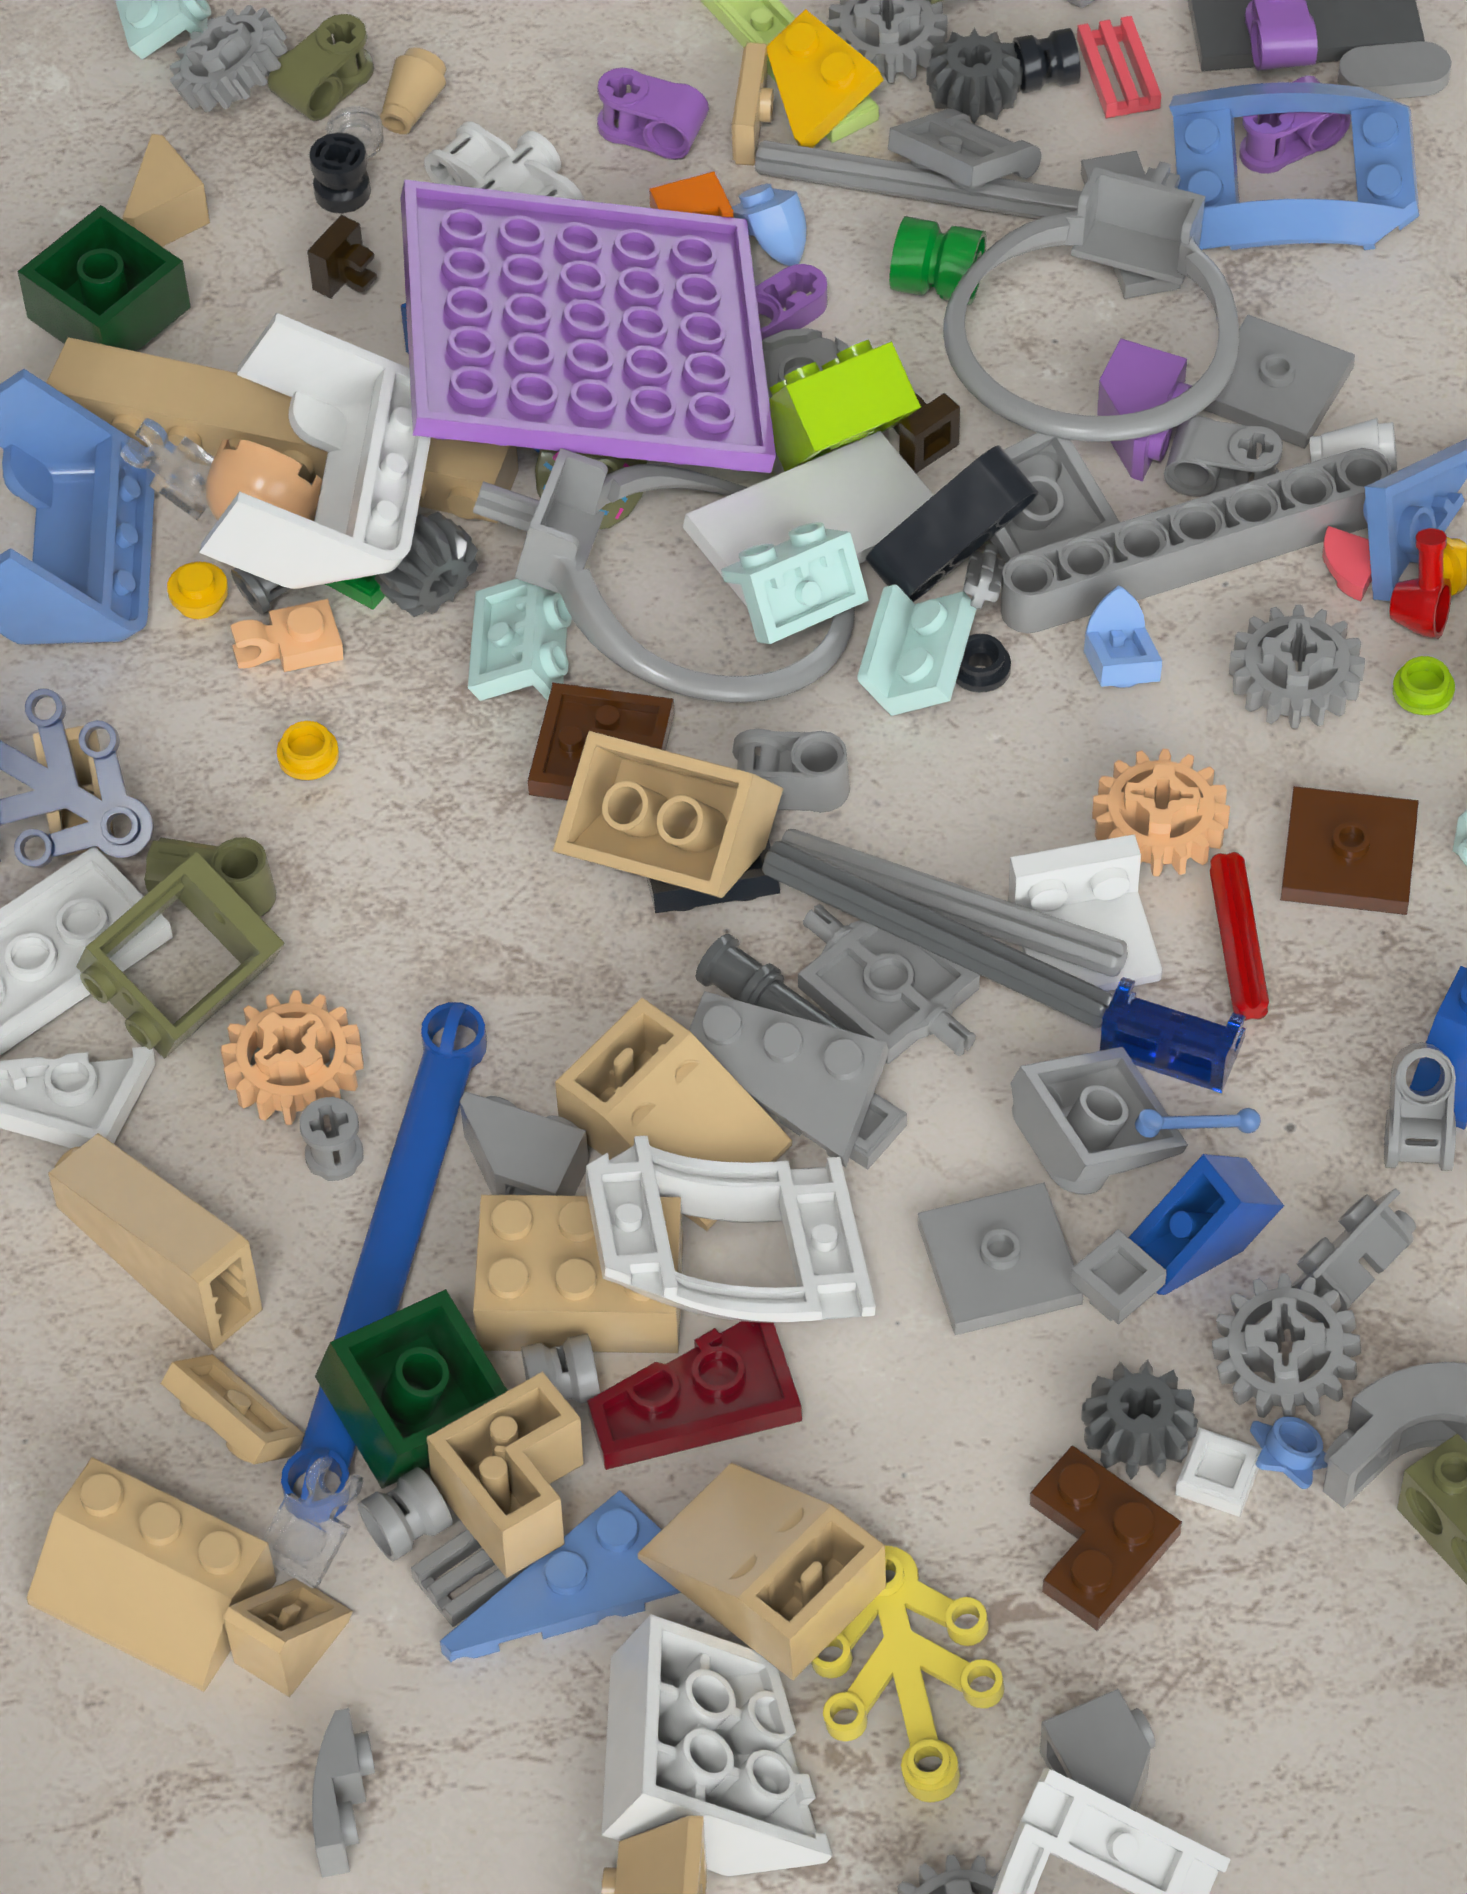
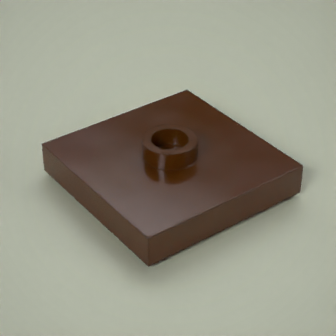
M1293 786L1280 900L1407 915L1419 800Z

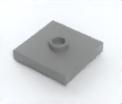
M1247 315L1239 328V349L1233 373L1225 388L1204 410L1242 425L1263 426L1272 429L1282 440L1306 448L1310 437L1314 435L1353 370L1355 354Z
M1045 1182L918 1213V1228L954 1335L1083 1304L1084 1294L1070 1283L1071 1269L1074 1267Z

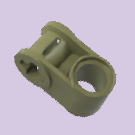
M338 14L324 20L315 31L297 46L278 58L281 67L278 70L270 71L268 77L270 91L310 120L319 121L327 117L340 102L358 87L367 83L373 75L374 65L372 57L364 49L367 40L365 24L358 17L350 14Z

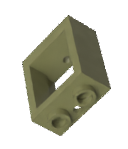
M196 851L86 946L76 967L81 972L80 979L88 992L102 1003L109 1001L126 1018L125 1026L133 1039L142 1047H147L149 1050L154 1048L165 1059L270 966L285 943ZM179 899L241 965L179 1020L172 1024L110 958Z

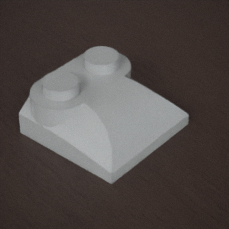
M1038 432L1004 449L1038 491L1037 497L1029 506L990 538L1006 563L1010 558L1018 554L1120 523L1070 439L1058 438Z
M1123 1047L1020 1066L1011 1081L1014 1103L1012 1114L1017 1126L1050 1177L1057 1185L1069 1192L1077 1194L1095 1193L1102 1188L1109 1175L1129 1171L1182 1154L1188 1146L1178 1129H1161L1158 1135L1152 1138L1142 1136L1137 1132L1135 1121L1144 1109H1153L1161 1116L1169 1115Z

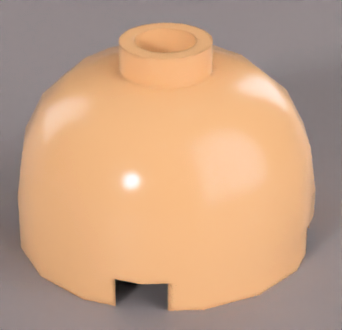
M229 439L222 440L209 470L205 484L206 501L216 520H219L240 491L314 521L322 479L316 475L311 485L305 479L298 476L303 465L293 458L272 448L242 439L239 440L236 449L233 450L230 447Z

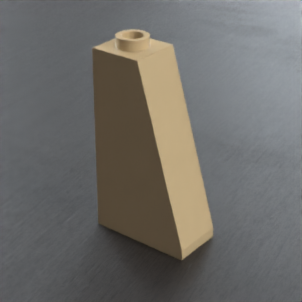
M99 1133L81 1147H74L64 1153L56 1163L55 1168L48 1173L57 1208L212 1351L263 1310L249 1241Z

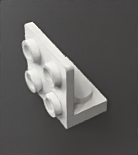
M1135 834L1010 857L1008 901L1124 940L1127 944L1128 955L1120 974L1111 977L1022 946L1023 953L1106 991L1161 980V963L1138 893L1141 853Z

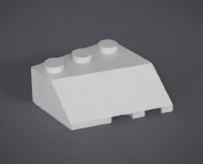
M650 1614L611 1656L602 1836L622 1841L686 1816H704L707 1870L729 1877L824 1864L833 1856L826 1833L816 1832L809 1804L815 1799L809 1774H799L790 1743V1738L796 1733V1729L778 1669L753 1649Z

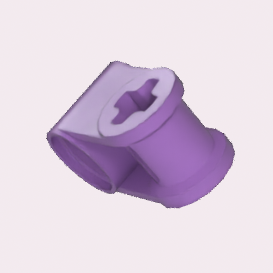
M1252 0L1249 2L1245 11V23L1251 40L1253 62L1258 71L1310 66L1316 63L1318 51L1315 22L1312 15L1309 14L1306 0Z
M630 68L612 69L604 73L599 79L598 95L603 102V109L598 114L597 128L599 134L604 139L612 143L625 144L650 151L667 159H679L688 154L709 111L708 101L701 92L687 84L669 82L641 74ZM627 85L631 86V93L627 92ZM614 119H619L618 127H615Z
M1309 75L1293 81L1320 83L1314 76ZM1288 112L1259 114V117L1258 115L1243 116V126L1247 131V136L1240 144L1239 158L1245 167L1257 173L1270 174L1280 171L1297 160L1335 145L1349 129L1350 115L1323 112Z

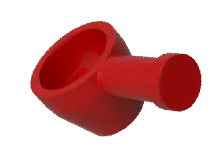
M1427 528L1416 534V548L1419 550V578L1396 583L1390 602V618L1418 635L1439 639L1448 620L1452 596L1451 582L1448 578H1443V550L1447 545V535L1440 529Z

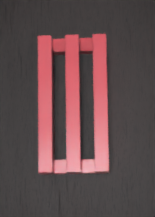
M1132 16L1121 17L1120 26L1112 27L1110 19L1099 21V29L1092 31L1088 23L1077 25V41L1105 117L1110 118L1160 109L1161 92ZM1123 41L1142 91L1143 97L1139 98L1120 48L1119 42ZM1099 45H1105L1125 101L1117 102L1097 48Z

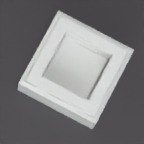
M1198 1428L1177 1481L1175 1495L1240 1517L1259 1470L1255 1463L1262 1448Z

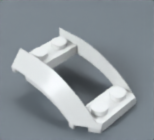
M648 1136L634 1137V1146L609 1160L608 1153L586 1165V1192L603 1279L685 1311L728 1320L780 1323L875 1316L876 1305L840 1157L827 1158L826 1167L790 1169L788 1161L756 1163L710 1161L662 1151L649 1145ZM660 1197H681L682 1214L693 1217L730 1222L783 1221L797 1287L735 1286L709 1282L675 1272Z
M1044 1767L1010 1844L992 1894H1034L1050 1854L1131 1894H1209L1218 1872L1225 1873L1231 1859Z

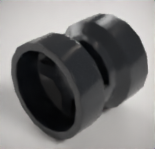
M1071 28L1052 31L1047 38L1037 39L1033 35L1013 38L1012 43H1014L1017 59L1020 60V67H1022V84L1019 85L1022 93L1041 90L1044 84L1055 82L1059 86L1079 83L1081 75L1079 51Z
M339 132L327 134L317 139L311 146L309 153L310 167L314 175L313 189L316 202L329 212L341 214L353 212L364 206L369 200L371 192L370 180L366 171L367 155L364 143L356 136Z

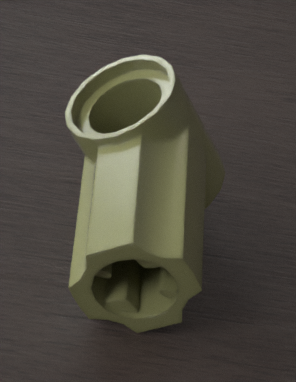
M163 837L158 841H152L146 856V873L144 877L148 892L197 851L259 917L267 913L274 905L276 889L264 847L256 840L247 837L233 838L219 846Z

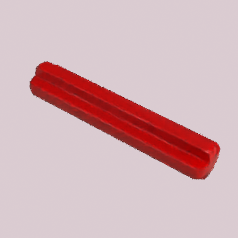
M1237 852L1228 854L1218 853L1210 861V876L1233 1012L1242 1021L1249 1019L1259 1020L1268 1013L1269 998L1245 860Z

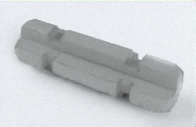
M986 544L984 553L975 551L969 556L963 592L972 595L970 605L974 608L982 609L985 600L996 602L999 598L1005 561L996 558L998 548L994 545Z

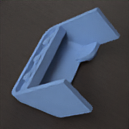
M22 369L0 384V447L3 448L2 469L7 488L15 496L20 497L36 508L33 558L31 561L11 548L0 554V634L21 645L124 641L141 631L146 626L148 619L155 469L152 460L146 450L134 439L26 369Z

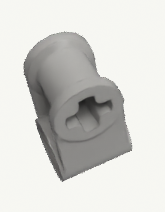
M1194 416L1177 427L1164 472L1165 481L1172 489L1181 494L1206 496L1249 482L1252 472H1254V480L1279 473L1276 465L1282 457V440L1272 429L1263 426H1246L1215 421L1203 416ZM1257 443H1261L1262 453L1256 459Z
M749 729L739 733L734 738L732 752L735 759L738 760L737 770L753 773L783 788L777 810L830 812L841 807L847 800L850 785L846 746L841 738L835 734L826 731L779 732L766 729ZM756 747L761 748L760 756H756Z
M1423 1042L1410 1044L1401 1049L1393 1060L1390 1104L1385 1122V1168H1396L1399 1162L1439 1164L1440 1169L1443 1171H1452L1456 1140L1454 1113L1455 1070L1449 1058L1432 1044ZM1428 1057L1435 1059L1439 1063L1441 1071L1437 1084L1433 1088L1421 1092L1408 1087L1405 1075L1409 1065L1418 1058ZM1406 1139H1433V1141H1412Z

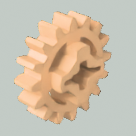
M1162 749L1159 754V760L1150 761L1143 751L1136 752L1135 766L1130 767L1127 763L1118 760L1114 763L1113 778L1101 776L1099 779L1098 795L1093 797L1092 819L1096 820L1095 837L1097 840H1106L1135 834L1141 853L1140 864L1142 862L1150 863L1153 876L1159 877L1165 864H1172L1179 875L1185 874L1187 859L1192 858L1195 862L1204 865L1208 862L1209 847L1220 849L1223 845L1224 829H1228L1230 806L1225 805L1227 788L1225 785H1213V768L1207 767L1198 772L1193 770L1194 756L1187 754L1180 763L1171 761L1169 749Z
M293 990L289 1003L280 1004L278 999L273 994L266 996V1010L259 1012L256 1008L249 1005L243 1009L246 1021L245 1026L234 1023L229 1024L227 1030L230 1043L221 1045L228 1090H236L239 1106L243 1109L257 1103L259 1119L266 1121L277 1110L282 1111L285 1125H292L296 1118V1112L303 1111L311 1102L325 1097L341 1099L340 1089L356 1091L358 1087L356 1071L364 1068L359 1029L357 1024L348 1025L347 1012L343 1006L335 1008L328 1013L326 997L319 994L313 999L311 1004H304L300 990ZM257 1047H259L260 1050L254 1054ZM334 1047L335 1054L331 1064L327 1068L325 1064L330 1061L329 1050H331ZM254 1054L256 1064L251 1067V1059Z

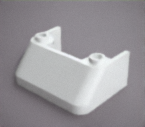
M276 313L240 363L237 375L292 397L288 417L293 431L304 442L328 452L315 520H309L239 491L202 541L199 553L291 589L391 572L401 563L411 549L431 437L413 436L409 368Z

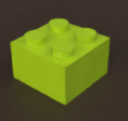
M865 340L837 353V358L821 366L822 371H820L817 362H813L783 376L785 380L769 388L772 395L769 398L775 451L784 472L879 431L881 433L885 432L921 408L892 341L873 349L870 341Z

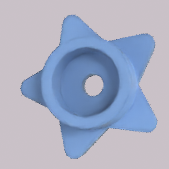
M1290 1416L1277 1419L1273 1426L1259 1421L1252 1422L1250 1432L1262 1448L1255 1463L1259 1469L1283 1472L1301 1489H1308L1313 1483V1470L1327 1467L1328 1463L1324 1461L1326 1452L1322 1451V1438L1309 1423Z

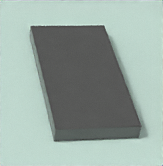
M1188 0L1201 71L1255 67L1252 57L1251 40L1245 23V11L1252 0ZM1306 0L1308 11L1313 17L1317 33L1318 51L1316 62L1340 61L1346 52L1356 47L1425 41L1416 0Z

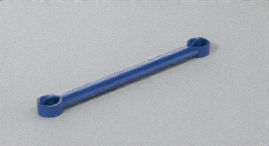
M448 1002L436 1006L427 1013L422 1022L423 1055L334 1340L398 1310L470 1070L481 1062L486 1053L485 1023L481 1014L470 1005L461 1002ZM458 1025L471 1028L476 1034L474 1041L467 1047L454 1050ZM444 1028L440 1047H437L432 1042V1039L439 1030ZM319 1386L300 1450L288 1459L282 1470L281 1477L284 1499L288 1509L297 1518L309 1523L329 1521L336 1518L346 1509L351 1500L352 1491L349 1468L356 1448L354 1441L321 1386ZM322 1469L334 1472L341 1482L337 1491L328 1498L316 1501L317 1486ZM306 1472L300 1498L293 1492L296 1480Z

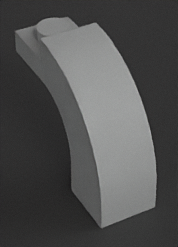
M1439 1362L1408 1367L1380 1378L1352 1399L1347 1430L1335 1439L1325 1454L1324 1461L1328 1464L1323 1492L1342 1508H1345L1392 1461L1401 1455L1420 1448L1438 1447L1455 1434H1458L1467 1443V1363Z

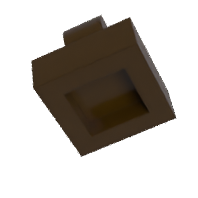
M342 214L307 250L312 290L330 299L345 284L357 292L364 293L377 279V273L366 268L375 256L369 248L363 246L360 223Z
M915 393L921 408L893 427L899 435V454L915 473H918L959 445L960 406L946 393L938 396L928 404Z

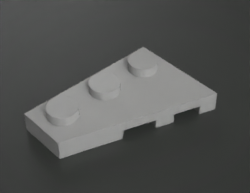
M704 991L689 1031L759 1105L777 1116L780 1123L799 1136L803 1134L825 1149L829 1157H840L842 1165L846 1168L889 1054L887 1043L875 1038Z

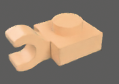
M328 599L269 611L270 625H265L257 620H242L231 625V632L235 641L232 648L238 668H251L280 658L284 672L343 660V646Z

